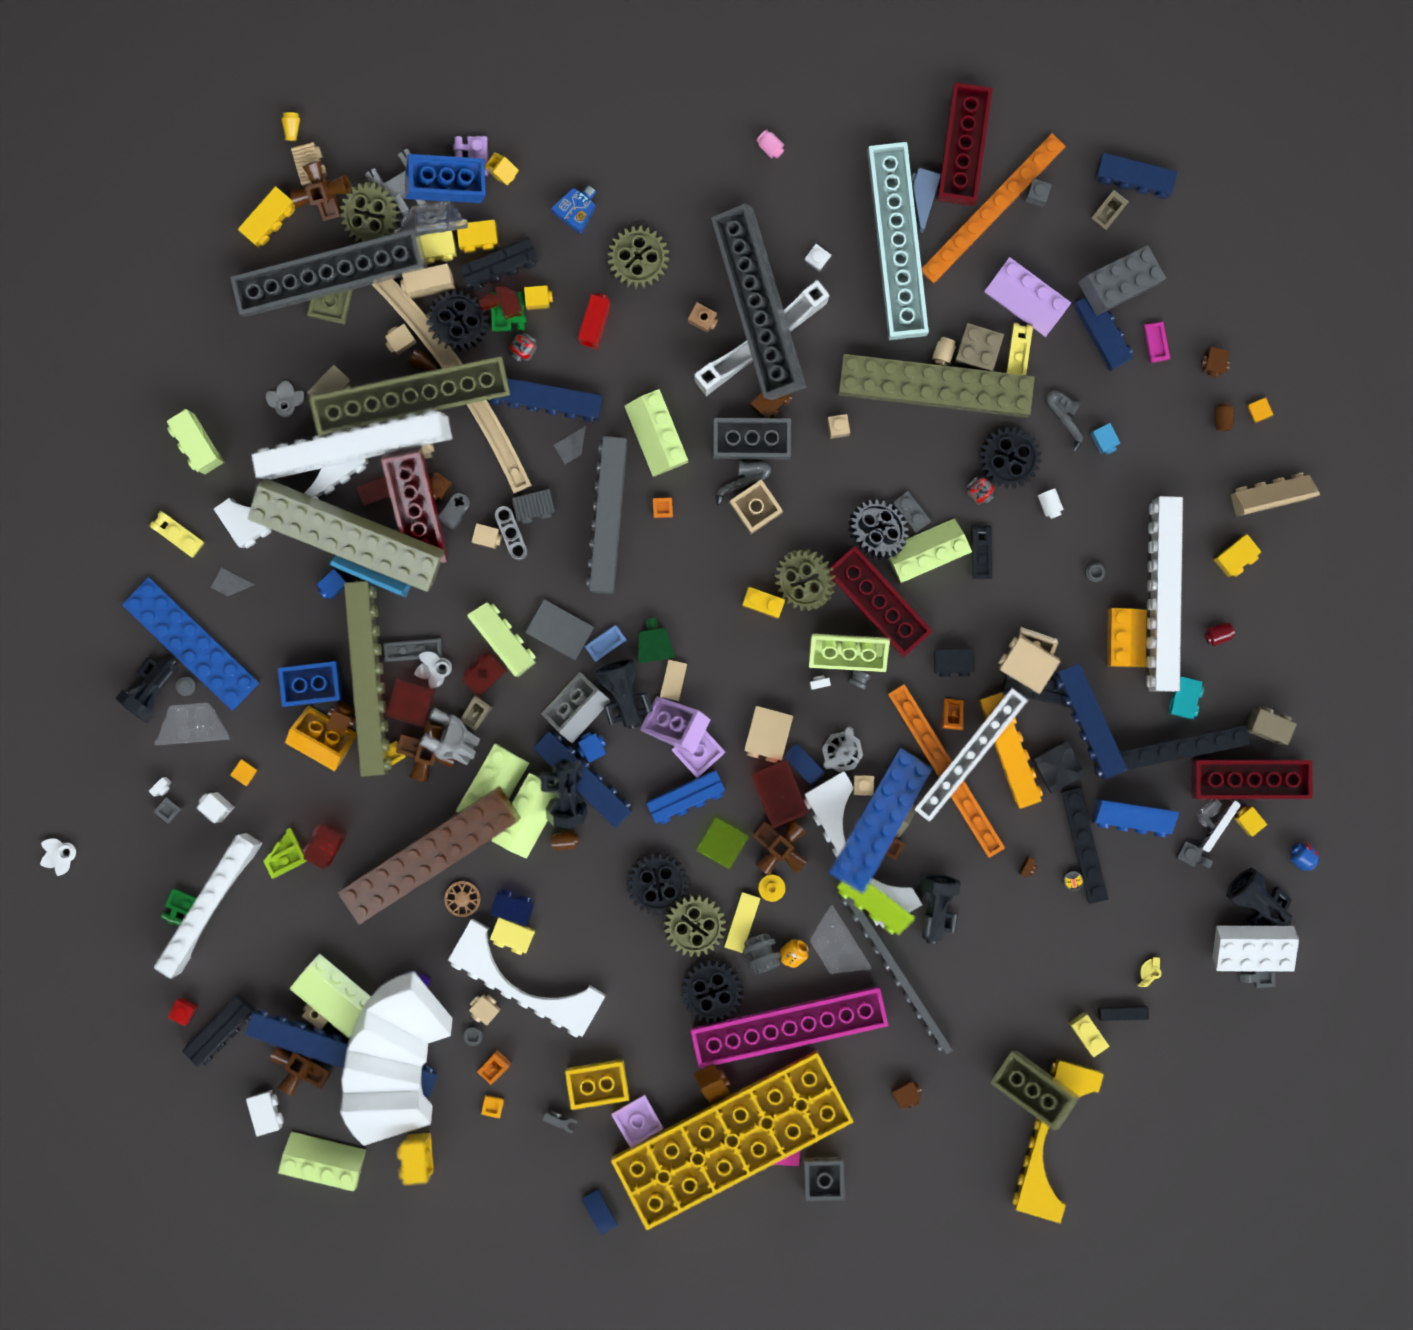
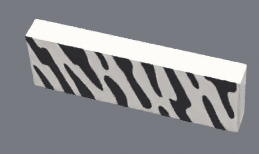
M1235 800L1229 801L1199 846L1200 849L1210 852L1239 809L1240 804Z

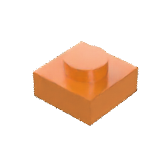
M672 498L653 499L654 518H673Z

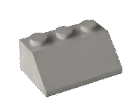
M579 672L541 715L560 734L573 743L604 709L603 706L609 704L611 700Z

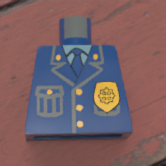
M589 185L586 186L582 193L573 188L551 208L552 213L581 235L595 211L596 206L591 199L596 194V191Z

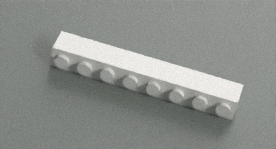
M1011 688L914 810L930 822L1024 706L1027 699Z

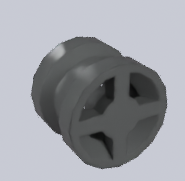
M853 670L852 678L848 679V683L865 690L866 682L870 680L871 676L860 670Z

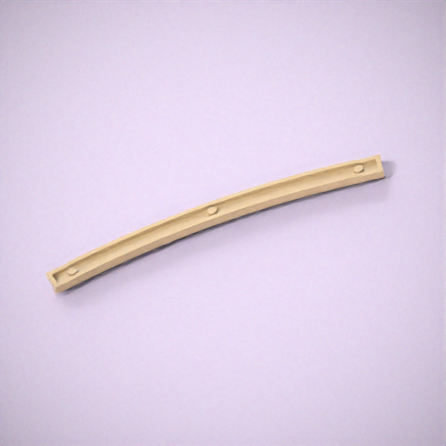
M394 279L372 284L416 333L442 369L463 365L450 346L444 349V342L438 345L439 338L432 339L434 332H428L431 326L426 325L429 319L407 293L402 291V288ZM487 400L467 404L493 449L513 493L515 494L531 487L528 476L508 436Z

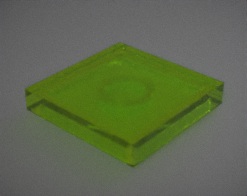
M715 817L697 851L730 870L749 836Z

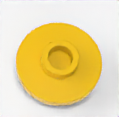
M767 875L759 883V893L766 901H778L785 893V883L777 875Z

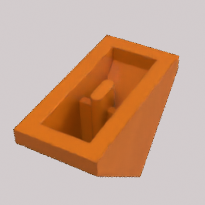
M944 699L941 728L963 730V700Z
M496 1050L477 1073L491 1085L508 1069L511 1062Z

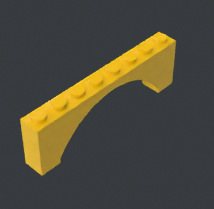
M1057 1058L1050 1068L1052 1077L1081 1097L1091 1092L1099 1093L1104 1076L1101 1071ZM1036 1118L1034 1123L1035 1134L1029 1140L1028 1148H1030V1151L1024 1157L1023 1166L1025 1168L1023 1174H1020L1018 1177L1017 1185H1019V1189L1013 1195L1012 1204H1014V1208L1017 1211L1061 1223L1066 1204L1055 1196L1048 1183L1043 1166V1145L1049 1126Z

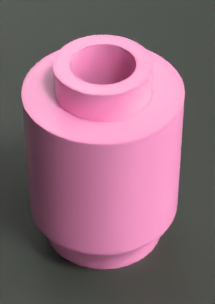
M765 130L756 140L759 143L758 146L770 158H778L784 152V144L768 130Z

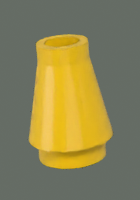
M283 113L281 120L285 140L297 141L300 123L298 113Z

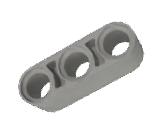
M501 506L496 510L495 518L508 551L515 560H523L527 556L528 551L514 514L510 508ZM502 511L509 512L507 520L503 521L500 519L499 515ZM511 528L516 530L514 538H508L506 535L507 531ZM515 547H523L524 551L521 556L514 555L513 550Z

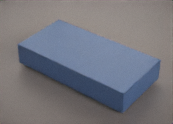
M615 624L584 647L594 661L597 662L627 640Z

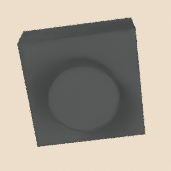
M165 797L154 813L167 824H170L182 808L168 797Z

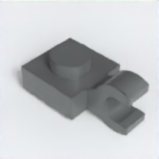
M1187 841L1184 842L1176 857L1195 867L1196 863L1210 868L1213 864V861L1201 856L1202 849Z
M1254 971V974H1239L1240 982H1254L1255 988L1276 987L1275 971Z
M556 1110L546 1111L543 1121L558 1128L561 1127L568 1133H573L574 1130L569 1128L568 1124L570 1122L577 1124L578 1120L576 1118L564 1119L561 1117L562 1114Z

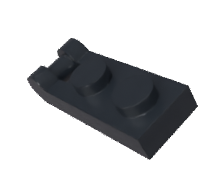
M988 525L979 528L978 526H972V579H992V526ZM978 535H985V540H979Z

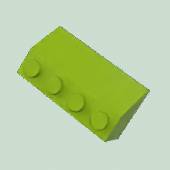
M841 880L836 885L841 896L845 899L848 897L852 898L854 906L861 911L865 908L870 912L868 916L876 923L879 920L885 924L883 928L892 935L894 932L899 935L914 920L910 913L871 883L868 884L863 893Z

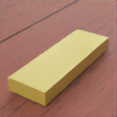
M742 892L724 946L725 948L743 953L745 948L744 942L748 938L759 905V897Z

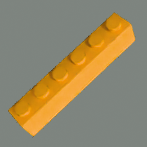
M1002 692L979 700L985 720L1006 696ZM1014 717L995 740L994 745L1018 809L1041 802L1040 797L1043 794L1040 786L1035 784L1034 778H1036L1033 767L1030 768L1027 762L1030 758L1027 750L1022 748L1021 742H1023L1020 731L1015 729L1014 724H1017Z

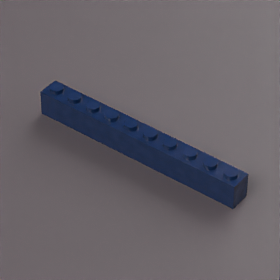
M263 1009L253 1011L245 1032L246 1036L344 1068L348 1041L343 1040L342 1036L337 1034L330 1036L324 1034V1030L315 1027L313 1030L306 1028V1024L295 1021V1023L287 1021L288 1018L277 1015L274 1017ZM424 1065L421 1071L422 1093L424 1096L430 1097L438 1075L437 1071H434V1067Z

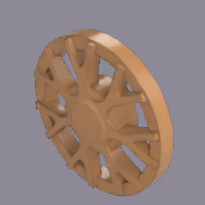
M467 881L453 883L447 889L444 897L446 908L457 917L472 915L478 909L481 900L477 887ZM456 885H459L461 889L458 893L453 888ZM465 885L471 886L468 893L463 891ZM448 893L455 895V900H449ZM476 893L477 899L470 900V894ZM455 902L458 907L452 910L450 905ZM469 902L476 905L473 910L467 906ZM460 907H465L466 914H460Z

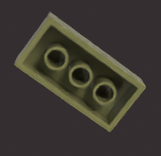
M1011 1051L991 1081L993 1086L1053 1130L1061 1127L1080 1096L1018 1051Z

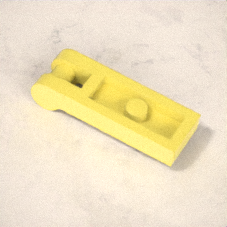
M1013 323L1006 373L1026 375L1033 325L1020 326V323ZM1018 334H1025V338H1018Z
M160 510L157 514V519L154 522L152 521L149 526L193 558L205 542ZM164 521L169 523L165 529L161 527Z

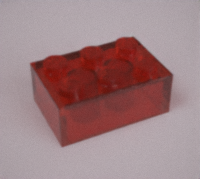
M787 760L750 774L772 828L809 814Z

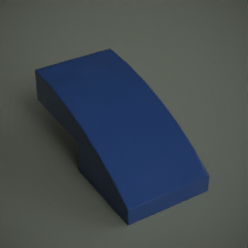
M797 743L783 755L811 786L825 773Z
M599 1189L582 1198L589 1215L601 1235L619 1226Z

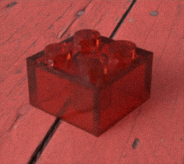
M396 679L386 717L425 727V721L428 720L436 690Z
M329 823L321 824L315 828L312 834L314 837L313 841L307 843L303 850L305 854L303 859L323 870L330 867L347 836V833Z

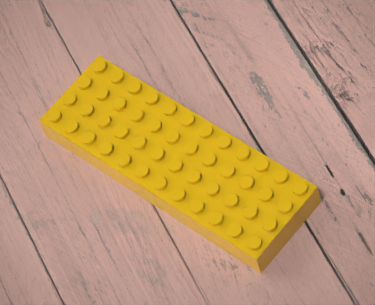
M815 1050L656 1133L637 1145L612 1156L611 1162L646 1230H649L853 1123V1119L820 1055Z

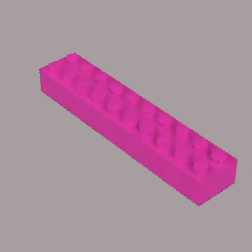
M874 986L731 1018L723 1022L718 1021L716 1023L691 1027V1034L700 1069L713 1063L718 1065L888 1026L880 987Z

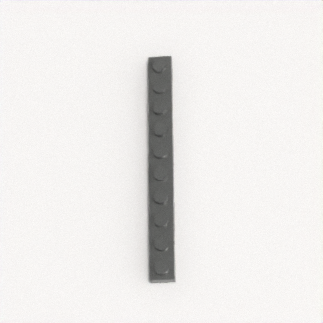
M840 896L845 907L849 905L853 910L850 914L855 922L860 921L863 928L860 930L866 939L870 937L874 944L871 947L877 955L881 953L884 958L881 962L886 970L889 971L891 969L895 976L892 979L897 987L902 986L905 990L903 996L907 1002H912L916 1007L913 1011L918 1019L923 1018L926 1025L924 1028L929 1036L932 1034L935 1036L937 1041L934 1043L940 1052L944 1050L946 1055L953 1050L863 911L853 905L854 900L848 897L845 899L843 896Z

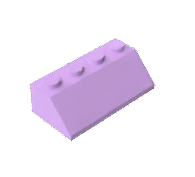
M1010 257L984 291L1025 323L1033 325V328L1044 337L1048 335L1071 304L1069 300Z

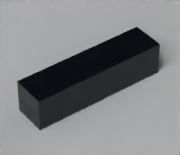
M1149 1007L1099 1008V1020H1149Z

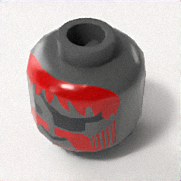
M526 333L517 334L509 346V350L512 352L511 357L518 362H521V360L529 361L537 349L536 340Z
M976 476L966 486L968 488L967 495L978 505L983 502L987 504L994 498L992 493L995 487L985 477L978 478Z

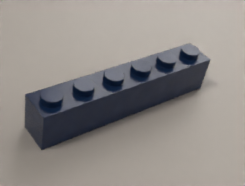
M509 378L506 379L510 395L489 399V404L500 406V403L508 404L509 408L519 409V406L527 407L526 410L530 412L543 410L546 411L545 414L557 416V413L564 414L565 418L575 419L576 417H582L583 421L594 423V420L599 421L603 402L602 395Z
M1080 663L1056 674L1057 678H1055L1056 684L1059 689H1063L1065 694L1063 696L1064 702L1067 707L1070 706L1072 709L1071 717L1074 723L1078 724L1081 729L1079 735L1082 741H1086L1089 747L1087 752L1090 759H1094L1097 765L1095 770L1098 777L1106 780L1127 771L1128 769Z
M549 731L533 747L553 768L554 764L558 763L561 759H568L573 763L579 760L575 756L577 752L570 745L566 747L561 742L563 738L556 731L554 733ZM582 758L583 779L576 789L616 829L632 812L630 808L632 806L625 799L621 801L616 796L618 792L611 785L607 787L603 783L605 779L598 772L593 773L589 770L590 764Z

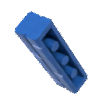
M714 770L647 801L646 804L655 823L660 822L662 825L671 821L670 817L675 814L680 817L688 813V808L695 806L697 809L705 805V800L712 798L714 801L722 797V792L725 789L717 771Z

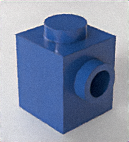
M589 732L580 737L582 741L578 742L580 746L577 749L582 758L586 756L589 763L607 754L603 747L606 743L601 735L597 736L596 733L592 735Z

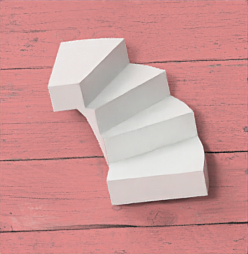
M414 972L394 978L382 985L372 995L359 1014L348 1042L342 1078L343 1099L341 1114L345 1124L363 1146L431 1124L432 1105L424 1097L421 1087L422 1065L427 1060L428 1044L451 1036L452 1017Z

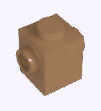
M696 303L688 318V323L708 333L710 329L714 330L718 323V319H716L717 313Z

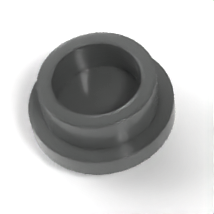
M1092 563L1086 569V576L1092 582H1099L1105 576V569L1099 563Z
M182 677L176 683V690L182 696H189L195 691V682L189 677Z

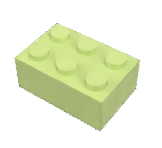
M185 409L167 420L169 433L180 442L177 445L181 452L189 457L187 461L193 470L207 474L224 463L194 413Z

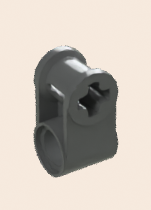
M462 493L454 494L440 513V522L454 531L469 508V498ZM463 498L464 505L458 506L456 500Z

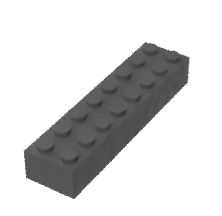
M603 436V441H599L598 453L601 455V460L597 461V474H600L599 480L596 479L595 491L598 493V499H594L593 510L596 512V518H592V531H595V535L590 539V549L593 550V557L589 556L588 568L591 569V576L587 575L586 587L590 588L591 593L614 595L628 444L626 438Z

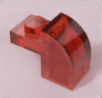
M495 287L497 295H493V293L487 294L482 297L483 299L479 300L483 311L501 305L506 320L524 314L518 296L507 287Z

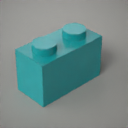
M1180 676L1179 691H1173L1167 714L1194 719V716H1197L1199 712L1198 699L1202 697L1204 692L1203 682Z

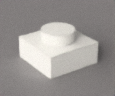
M815 244L804 261L820 272L831 257V254Z
M824 675L813 677V682H809L811 690L831 685L829 678L825 679Z
M162 777L149 792L154 797L163 796L170 789L168 786L172 782L167 777Z

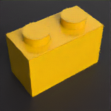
M495 220L456 224L461 251L464 250L465 253L475 252V249L480 248L488 251L499 246Z
M1246 534L1213 560L1227 577L1233 575L1236 577L1244 571L1242 567L1247 563L1251 565L1259 559L1257 555L1261 553V550Z
M749 587L742 606L778 619L785 599Z

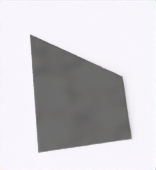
M586 426L554 444L564 464L581 455Z
M221 567L211 588L229 596L255 584Z

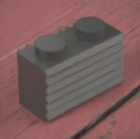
M549 489L512 498L517 521H522L523 524L534 522L533 518L541 517V520L552 517L553 513H556Z

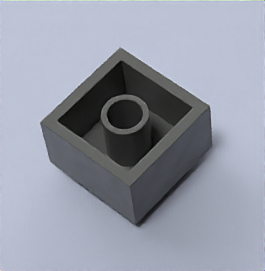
M842 1157L804 1158L806 1201L845 1200L844 1161Z

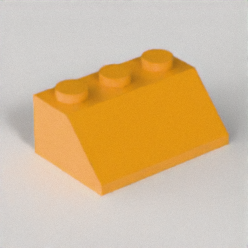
M1108 609L1107 667H1146L1147 610Z
M308 705L290 728L285 743L331 770L336 771L355 741L357 733L347 728L344 735H340L327 729L326 726L330 718Z

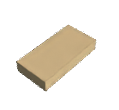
M668 660L660 697L679 701L687 668L686 663Z

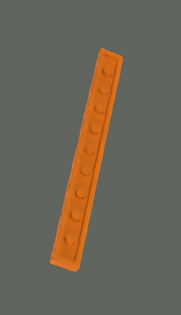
M1051 134L922 268V274L934 284L1066 146Z
M903 684L890 692L888 696L940 778L952 761L907 687ZM963 780L950 797L985 854L990 858L1005 849Z

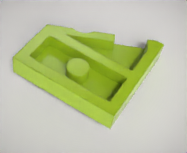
M292 828L286 830L284 837L280 842H277L272 853L268 854L264 860L272 879L307 862Z

